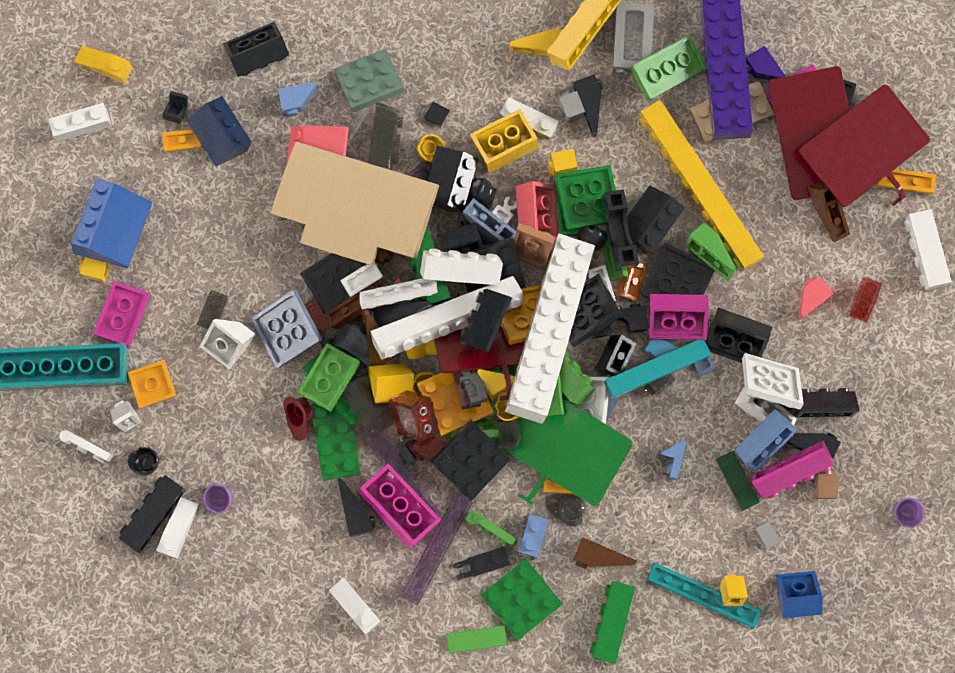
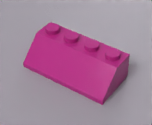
M821 441L753 474L752 482L762 498L768 497L770 499L779 494L778 491L784 488L789 490L797 485L796 483L801 480L806 482L814 478L813 474L820 471L825 473L831 470L834 460L824 441Z
M389 464L384 466L358 491V496L410 551L441 521L435 512Z

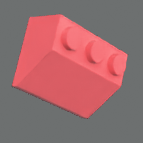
M531 181L516 186L518 225L519 223L530 225L538 231L548 232L556 239L558 231L554 185Z

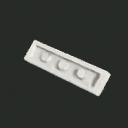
M422 278L360 292V305L362 309L374 308L384 304L411 300L416 297L430 296L438 293L437 281Z

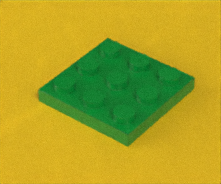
M611 165L555 174L554 177L566 231L606 224L601 197L605 192L616 190Z
M526 558L481 594V597L516 641L521 639L563 604Z

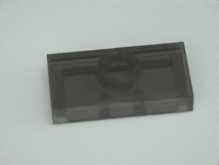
M210 290L197 326L208 330L214 319L220 320L229 296Z

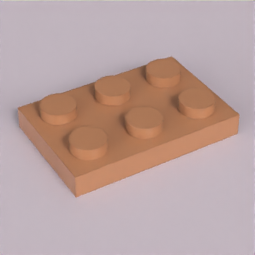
M519 223L513 241L518 260L545 270L555 237L551 236L548 232H541L533 229L530 225Z

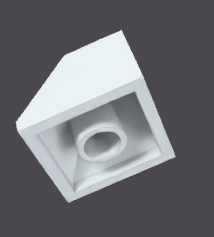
M214 319L199 347L230 369L249 346L255 333L240 322Z

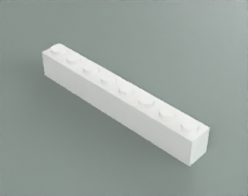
M511 276L501 280L499 285H488L433 308L372 330L370 332L373 345L381 360L392 357L397 353L410 350L415 346L428 343L433 339L468 326V315L472 309L475 310L477 302H475L476 297L484 289H490L512 297L507 310L524 304L523 292L515 278Z

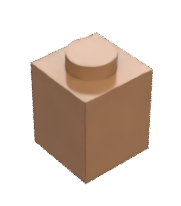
M820 471V474L815 476L816 499L838 498V474H832V471L825 473Z

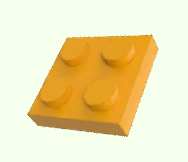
M165 360L128 372L140 409L177 397Z

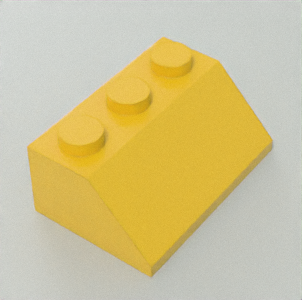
M521 109L470 134L479 157L489 174L539 149L538 138Z

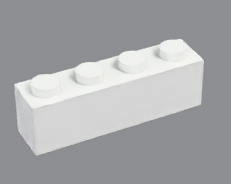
M932 209L909 214L906 217V221H904L906 231L910 232L911 235L909 243L911 249L915 250L916 253L914 261L916 267L920 268L921 271L919 276L921 285L925 286L926 290L949 285L952 281Z
M430 249L429 251H423L420 273L423 279L499 285L503 263L495 254H486L484 256L475 252L460 254V252L453 250L441 252L438 249Z

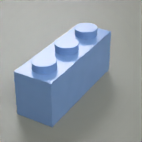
M775 409L735 451L747 466L757 472L797 430L786 416Z

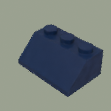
M223 96L206 103L186 120L215 166L244 154L252 143Z

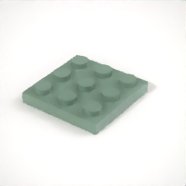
M386 49L334 69L352 112L405 92L401 79Z

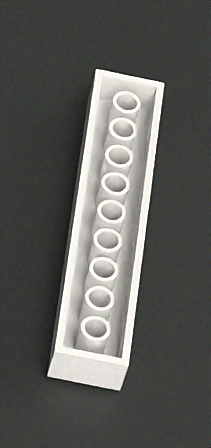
M558 233L552 247L505 412L541 424L545 421L595 245Z

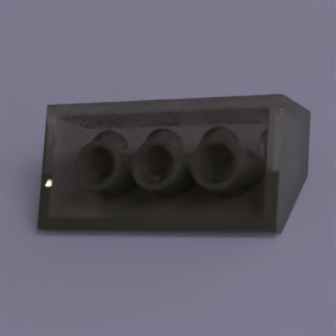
M376 102L368 163L393 171V165H397L398 153H395L396 146H400L401 135H398V130L403 126V117H400V110Z

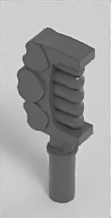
M462 371L463 377L460 378V382L465 385L466 392L469 393L470 406L486 402L487 391L484 381L481 380L477 373L470 374V371Z

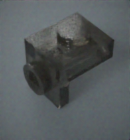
M517 419L513 421L498 420L497 428L500 439L497 444L498 449L506 451L515 449L521 441Z

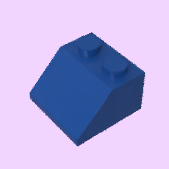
M815 571L776 575L779 603L783 618L822 615L823 596Z

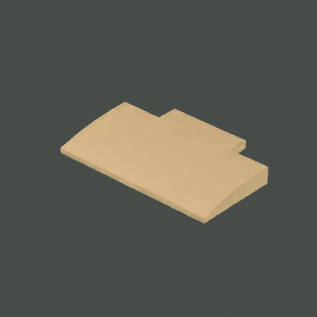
M296 142L281 179L270 214L305 224L300 243L372 266L378 248L417 259L439 185Z

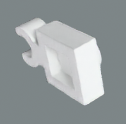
M509 196L505 198L503 207L498 204L492 211L494 215L507 225L513 218V214L510 212H514L517 209V202L513 206L508 205Z

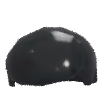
M596 226L595 230L584 227L577 233V238L580 241L595 245L594 251H597L604 247L608 240V235L605 230H601L598 226Z
M139 447L135 452L129 454L127 463L129 468L137 475L148 476L158 468L160 459L157 452L150 447ZM147 458L145 465L143 466V460Z

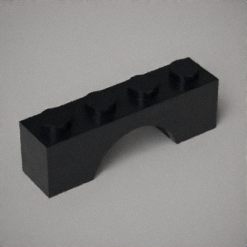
M624 189L605 192L601 197L616 271L634 269L639 265L636 245L632 242L628 230V206Z

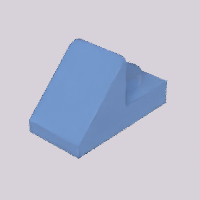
M682 440L658 455L673 460L667 466L666 473L669 474L668 479L677 480L687 441Z

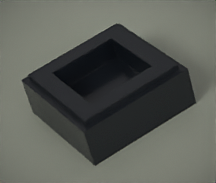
M433 101L424 119L441 127L450 110Z

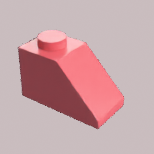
M820 276L816 279L811 277L804 283L805 287L801 293L799 310L800 319H803L834 294Z

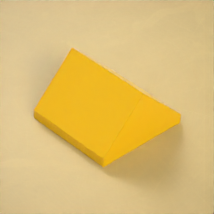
M405 363L369 366L367 368L375 404L413 399L414 373Z
M478 369L477 374L484 381L487 394L494 401L506 391L504 374ZM510 376L511 388L513 386L515 376Z

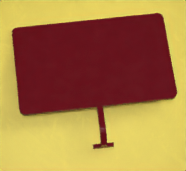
M839 66L772 79L768 83L790 194L793 200L810 198L808 187L821 181L800 154V148L850 111L842 71Z
M884 84L802 146L799 152L842 207L849 206L884 177H887L898 191L899 199L892 203L894 206L906 196L903 188L891 172L928 144L930 138L891 88Z
M501 325L489 352L481 353L461 344L462 338H460L462 329L434 339L440 368L443 373L502 367L506 382V396H500V401L509 399L512 388L507 367L519 365L525 342L509 345Z

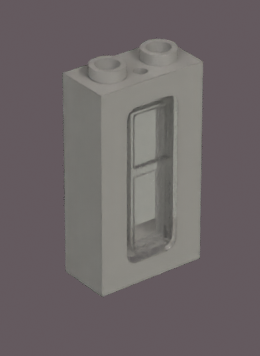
M620 2L617 5L612 72H616L617 75L632 73L629 67L652 55L654 4Z

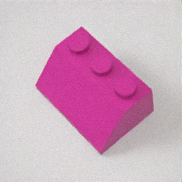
M650 294L649 339L707 340L708 295Z

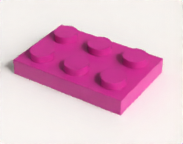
M113 281L93 334L118 344L124 343L127 347H131L150 293Z

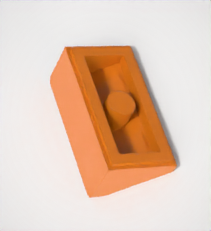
M640 263L634 269H628V276L620 279L616 297L638 302L647 271V266Z

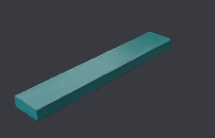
M699 339L608 378L604 381V384L612 399L709 358L712 354L705 341Z
M655 562L646 579L653 584L755 629L762 610L746 603L743 606H723L720 591Z

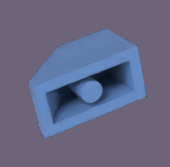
M315 82L278 89L284 115L292 117L304 110L317 91Z

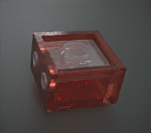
M406 390L389 399L398 434L422 442L439 433L438 420L435 417L434 403L431 397Z

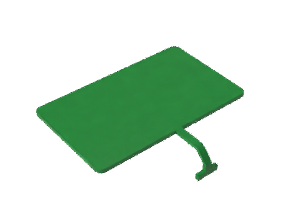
M563 398L564 414L547 416L543 424L522 417L504 422L499 431V437L495 438L494 443L500 449L542 474L533 491L527 497L521 494L518 495V497L531 505L534 503L531 500L538 493L547 477L592 506H598L633 445L631 439Z

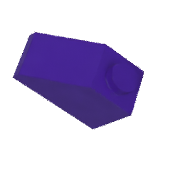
M765 45L746 57L747 73L752 74L754 78L770 81L785 77V74Z

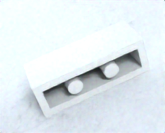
M104 103L49 118L52 134L57 142L112 126Z

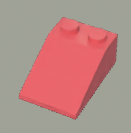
M309 125L291 127L287 163L296 142L346 156L348 127Z

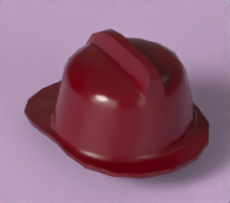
M286 397L283 406L287 425L293 438L302 441L307 437V423L313 416L312 407L305 397L297 399Z

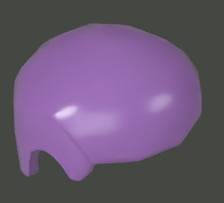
M219 483L209 486L204 492L203 497L206 508L215 514L227 511L232 505L233 500L230 489ZM222 499H224L222 502H215V501H214V500H222Z
M904 498L898 501L894 507V516L901 526L914 528L920 525L924 519V508L916 499ZM903 513L909 514L911 516L906 517L903 515Z

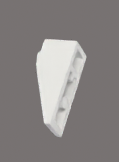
M743 387L735 402L747 414L762 422L775 409L786 416L793 426L797 420L795 416L778 403H772L768 400L758 397L754 398L745 394V387Z
M120 401L113 406L114 409L110 410L114 424L124 432L142 423L128 401Z
M180 498L156 551L178 559L199 504Z
M344 577L329 589L330 593L366 635L381 623L379 618Z

